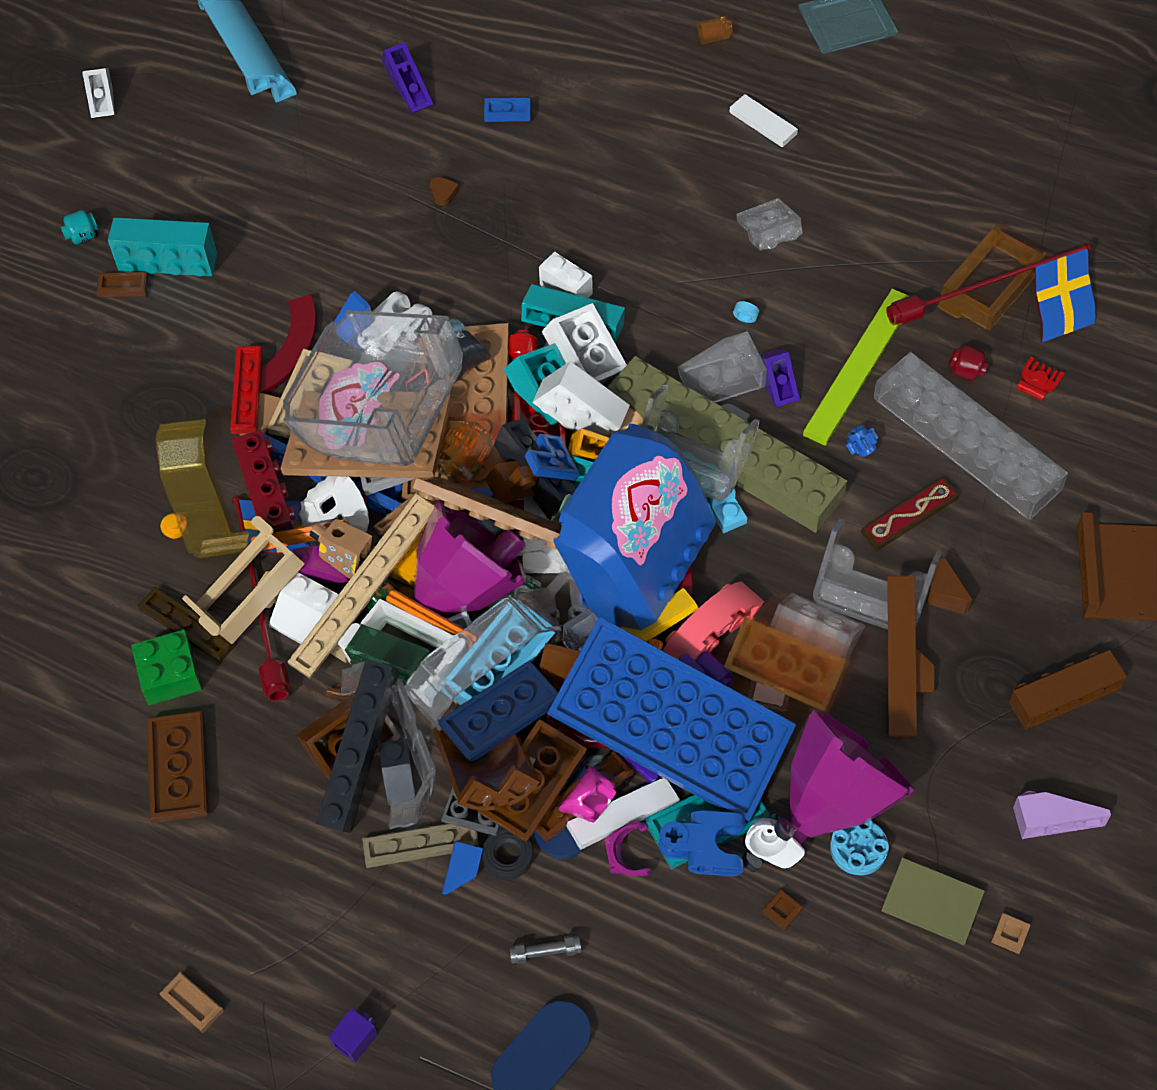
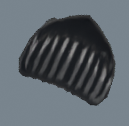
M467 330L461 331L466 337H453L447 352L441 346L437 348L438 358L454 384L468 370L489 360L491 356L487 348Z

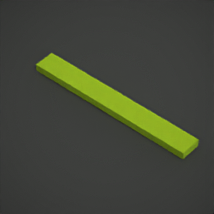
M891 289L804 429L803 436L822 445H827L899 325H892L886 313L887 307L891 306L892 302L909 297L908 295Z

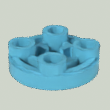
M872 821L835 831L830 842V851L835 863L842 870L853 875H867L878 870L885 862L889 849L885 833Z

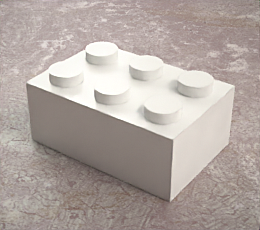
M571 361L542 380L532 402L544 413L549 414L559 421L563 427L568 428L574 433L582 428L606 437L620 429L630 406Z

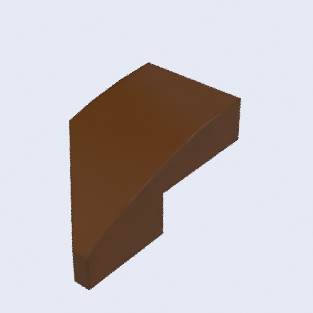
M916 648V693H934V665Z

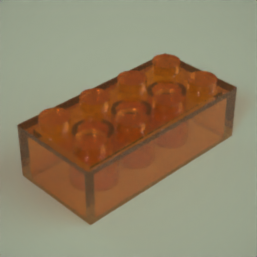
M746 616L743 619L724 668L826 712L831 709L851 659L753 616Z

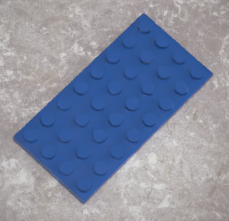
M601 617L598 618L547 713L721 810L743 815L746 823L750 821L796 726L795 723Z

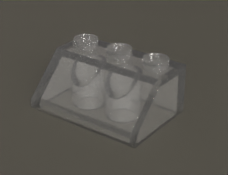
M791 593L778 604L767 633L774 635V639L784 644L791 643L798 646V650L805 654H815L822 657L823 661L831 666L839 665L842 667L849 659L866 625L795 593Z

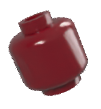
M962 345L960 349L955 348L948 366L951 367L952 374L968 381H974L978 375L983 377L988 363L985 362V353L969 345Z

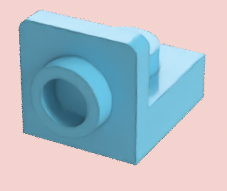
M733 487L719 489L710 496L711 509L723 533L747 523V517L735 499L736 491Z

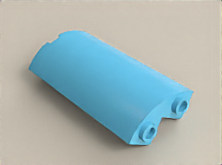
M197 0L200 9H205L244 74L251 95L271 88L272 96L277 103L297 94L294 86L241 0Z

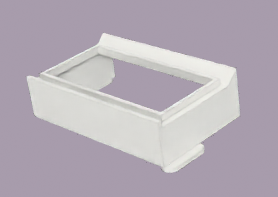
M379 599L360 624L354 623L348 628L338 641V645L343 650L349 663L363 670L366 659L375 661L364 655L363 652L385 624L388 623L445 652L446 655L424 686L400 673L395 688L433 707L437 695L442 690L444 681L469 652L466 642Z

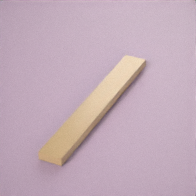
M417 493L413 496L288 660L289 665L308 678H312L344 633L353 624L373 595L424 530L434 509V504Z

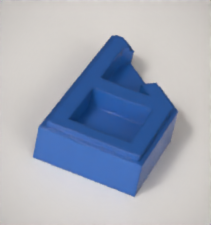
M454 842L441 894L447 895L476 877L483 848Z

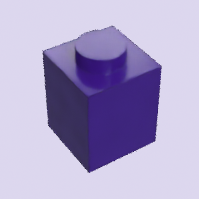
M351 1008L328 1038L334 1048L356 1063L378 1034L372 1017L364 1011L358 1014Z

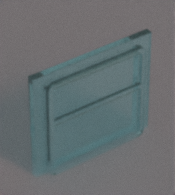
M814 0L798 5L822 54L898 34V30L881 0Z

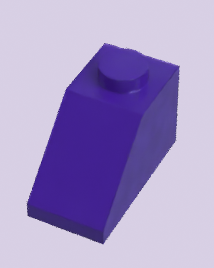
M778 348L756 355L761 379L775 407L800 400L789 352Z

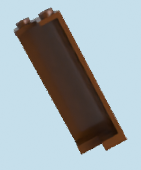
M447 709L441 718H443L453 710ZM439 723L434 727L433 732L459 805L470 809L487 811L495 810V807L508 803L511 806L528 796L540 783L518 732L471 764L442 730Z

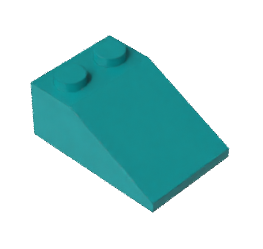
M556 343L518 356L504 368L515 392L550 425L559 423V421L544 413L532 402L542 380L566 364Z

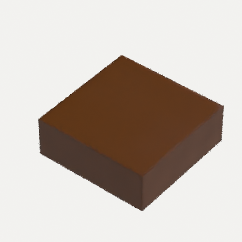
M780 889L765 906L762 914L786 931L803 911L804 907Z

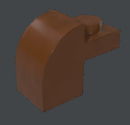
M516 460L496 464L485 477V480L496 499L502 503H511L533 498L535 494L531 487L535 485V481L539 476L533 474L529 465L520 467Z

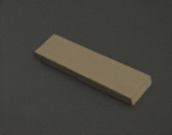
M449 823L362 838L367 868L451 854L455 841L479 847L476 830Z

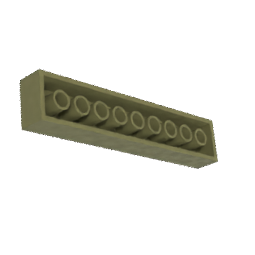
M636 356L607 387V389L630 405L629 408L641 415L644 420L642 427L668 438L682 453L688 452L705 464H713L721 471L723 478L817 533L845 497L847 480Z

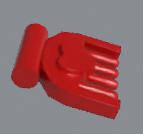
M1031 356L1022 370V380L1019 382L1017 389L1043 401L1047 393H1051L1057 388L1065 372L1061 371L1054 382L1053 380L1058 374V370H1055L1049 379L1048 375L1052 370L1051 367H1048L1045 372L1043 370L1046 365L1042 364L1039 370L1035 371L1040 364L1039 361H1036L1031 370H1029L1035 359Z

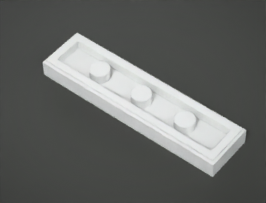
M662 778L610 802L594 823L577 817L567 822V828L581 850L608 837L622 827L631 825V822L645 820L646 817L678 803L680 799L668 780Z

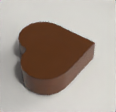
M435 177L429 183L434 202L441 206L448 204L459 190V184L442 177Z

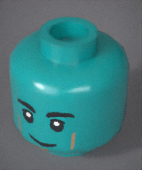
M79 210L66 215L63 219L64 226H61L65 239H71L76 245L95 238V231H98L92 213L87 214L85 210Z

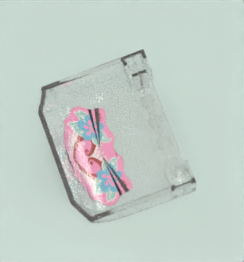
M346 310L344 318L336 324L332 321L325 327L283 400V407L285 409V418L283 420L298 439L321 454L357 462L399 466L413 464L462 368L463 352L448 316Z

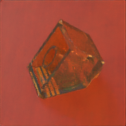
M447 421L436 472L457 482H472L478 476L479 469L484 460L490 455L496 439L476 421Z

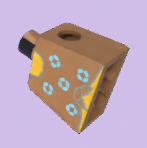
M339 519L334 520L328 528L317 522L310 531L309 536L320 542V558L349 579L352 578L370 554L372 536Z

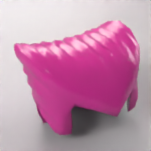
M590 766L569 796L562 802L559 811L573 814L576 817L594 823L615 796V785L607 777L603 776L602 773Z

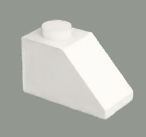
M109 68L83 71L91 118L114 115L113 88Z

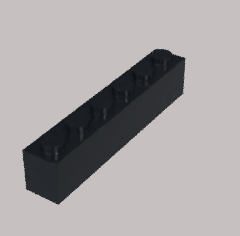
M366 659L316 824L351 833L400 670Z

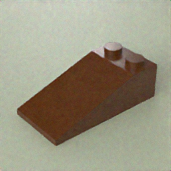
M540 719L523 742L540 781L538 786L524 799L511 806L508 803L495 807V810H478V813L526 843L583 762L587 748Z

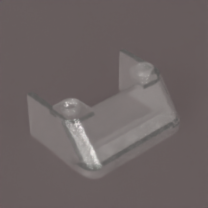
M664 384L649 397L642 427L668 438L681 450L695 472L705 496L715 500L726 499L732 493L750 457L760 420L754 419L741 432L740 439L730 440L726 444L724 452H720L677 435L679 430L678 418L673 413L663 410L669 386Z
M840 518L832 529L813 591V598L823 608L888 630L887 581L852 570L855 562L853 552L848 547L838 544L845 522L844 519ZM940 551L936 552L928 574L915 571L908 575L915 576L916 626L942 555Z

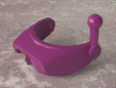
M631 822V825L622 827L604 839L610 873L629 876L641 875V877L650 875L651 868L641 870L630 869L621 857V844L624 837L634 829L645 831L647 829L645 822Z

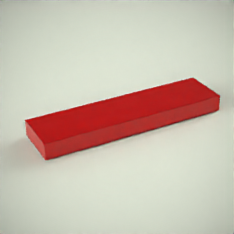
M242 346L236 348L230 427L232 434H247L257 431L262 346Z

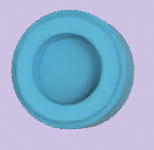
M741 301L736 303L733 314L742 322L752 323L756 321L759 309L749 302Z

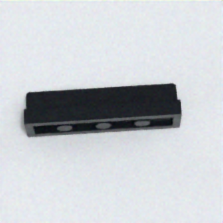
M524 419L503 424L494 442V447L505 462L517 460L520 467L529 465L525 458L529 450L541 451L535 441L537 436ZM539 476L535 481V485L531 487L535 494L533 499L546 517L552 520L555 519L565 496L568 494L573 495L576 488L570 480Z

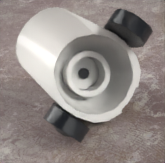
M774 813L769 818H761L755 821L749 828L745 838L748 848L742 856L745 868L751 872H756L762 866V859L781 868H789L797 863L804 856L805 850L793 838L795 832L793 825L777 813Z

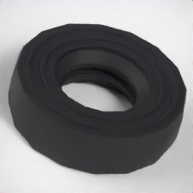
M501 829L497 836L489 835L482 851L484 866L490 874L504 880L516 879L525 874L532 864L534 855L530 840L526 843L505 829ZM507 844L515 846L519 851L518 858L509 864L502 863L497 858L499 848Z

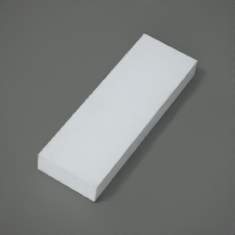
M743 95L730 107L732 115L781 147H784L797 135L798 129L747 95Z

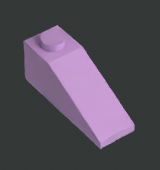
M1028 791L1022 793L1017 797L1013 807L1022 839L1103 827L1111 816L1108 809L1047 792L1036 794L1035 791Z

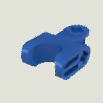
M717 811L692 812L690 823L673 821L666 823L661 828L658 844L659 850L667 858L687 859L688 870L692 873L738 876L744 871L743 860L736 854H728L721 851L715 841L724 835L740 834L745 828L746 820L739 813ZM670 838H676V843H672Z

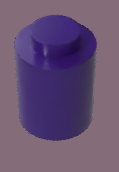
M709 651L704 652L695 660L704 669L705 675L727 687L731 686L733 673Z

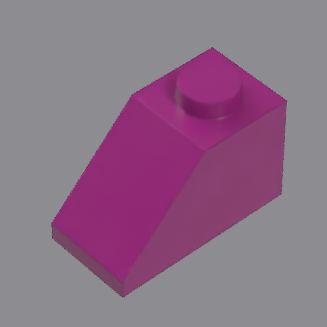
M319 546L293 549V554L304 563L303 567L298 571L300 574L321 585L349 582L350 579L320 558Z

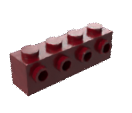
M260 429L231 438L256 516L261 517L273 528V533L294 529L291 521L296 520L292 505L286 506L284 498L289 496L284 482H278L276 475L281 474L277 460L271 461L269 453L274 451L269 437L264 438Z

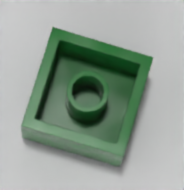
M185 630L131 645L141 690L148 705L202 690L191 645Z

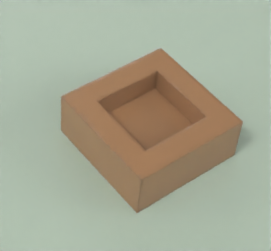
M1002 913L991 943L1019 954L1030 924Z

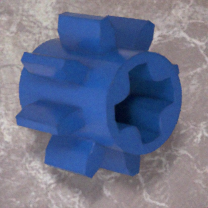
M860 425L847 434L849 439L845 445L851 455L857 453L860 457H865L877 448L875 443L878 442L876 439L879 437L873 428L867 430L864 425Z

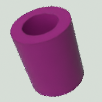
M504 530L485 551L489 554L488 557L505 569L526 545L511 530Z

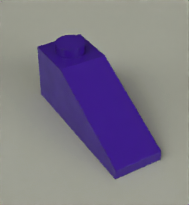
M405 42L384 50L381 58L391 81L412 114L433 106V102Z

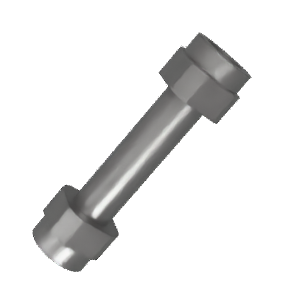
M579 935L564 936V941L524 947V943H518L509 946L512 964L526 963V958L564 952H566L567 956L581 953Z

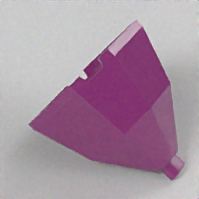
M439 500L434 506L416 550L414 601L441 616H448L465 611L481 610L520 587L526 581L521 561L515 557L505 569L488 557L489 554L485 550L498 537L463 510L445 509V501Z
M814 710L810 714L791 764L789 821L795 831L793 838L800 845L808 836L812 838L868 823L911 796L916 790L893 762L886 756L880 760L875 758L867 751L870 744L867 740L824 711L819 713L817 710Z

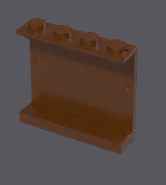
M1082 512L1077 524L1084 618L1157 621V526L1094 524L1093 513Z

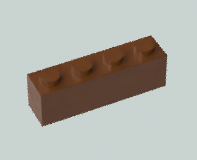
M1110 650L1101 654L1095 652L1080 663L1071 662L1065 665L1059 672L1054 674L1048 672L1040 676L1033 683L1028 684L1025 682L1018 685L1013 690L1009 704L1025 730L1122 689L1127 676Z

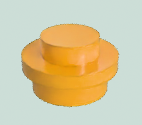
M173 513L163 518L160 527L165 536L176 539L185 533L187 522L182 515Z

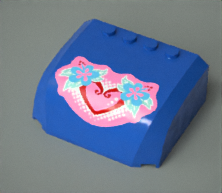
M630 423L625 430H617L611 435L561 511L559 522L563 524L559 538H554L553 542L596 622L601 617L616 626L643 630L657 622L667 603L672 599L678 585L684 579L692 562L696 559L704 542L707 541L716 521L700 482L681 450L668 438L659 433Z

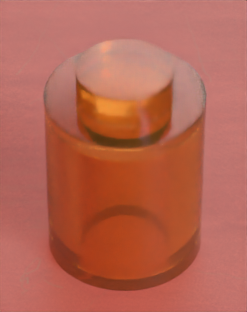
M725 16L698 21L697 24L701 44L729 39V34L733 32L731 21H727Z

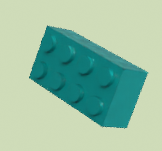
M113 218L108 243L118 271L213 276L217 250L209 223Z

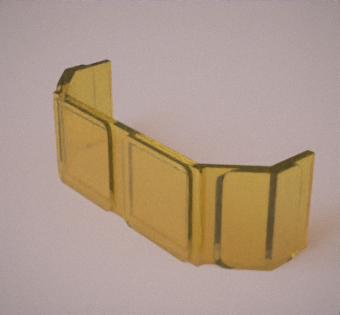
M206 420L160 424L155 438L159 462L158 470L188 552L194 553L193 555L198 558L243 552L247 548L249 532H230L205 466L202 436Z

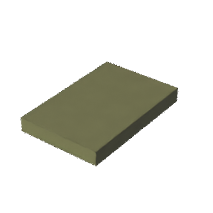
M902 858L882 907V912L965 945L985 891Z

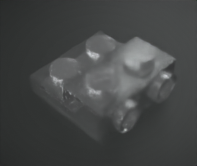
M779 198L736 214L737 222L748 232L749 241L759 250L773 249L778 243L789 240L793 241L802 234L801 218Z

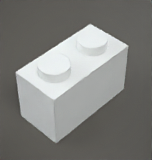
M556 252L539 266L541 286L589 298L593 294L592 275Z

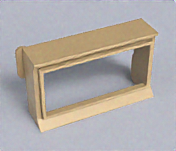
M255 516L251 522L260 531L259 535L197 603L186 595L182 598L201 616L199 623L211 635L217 636L220 634L231 644L235 642L304 565L295 554L272 535L273 528L259 516ZM267 543H272L285 556L221 625L207 612V609Z

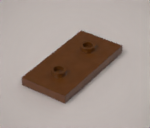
M202 711L147 718L149 810L151 823L208 816L204 715Z

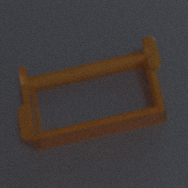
M996 224L943 285L941 296L956 291L993 247L1016 258L1025 266L1045 260L1046 253L1041 254L1007 235ZM1035 268L1018 274L990 308L964 293L940 301L938 306L941 310L955 318L964 316L990 331L1035 278Z

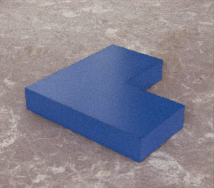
M539 434L535 441L541 451L529 450L525 455L535 476L575 481L580 474L561 437Z

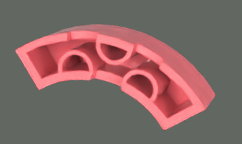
M742 581L732 585L728 583L720 592L698 608L677 631L674 630L668 635L665 640L666 646L662 651L676 659L683 654H688L695 661L704 652H712L719 644L717 639L728 630L732 633L740 626L751 622L764 603V600Z

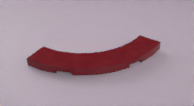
M311 294L288 301L291 312L289 333L279 352L261 369L260 393L268 394L275 390V387L285 379L288 380L303 349L311 350L316 328V311Z

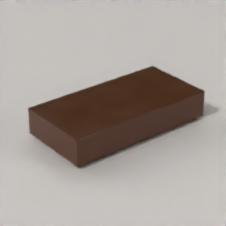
M147 272L99 273L96 293L98 297L146 296L149 277Z

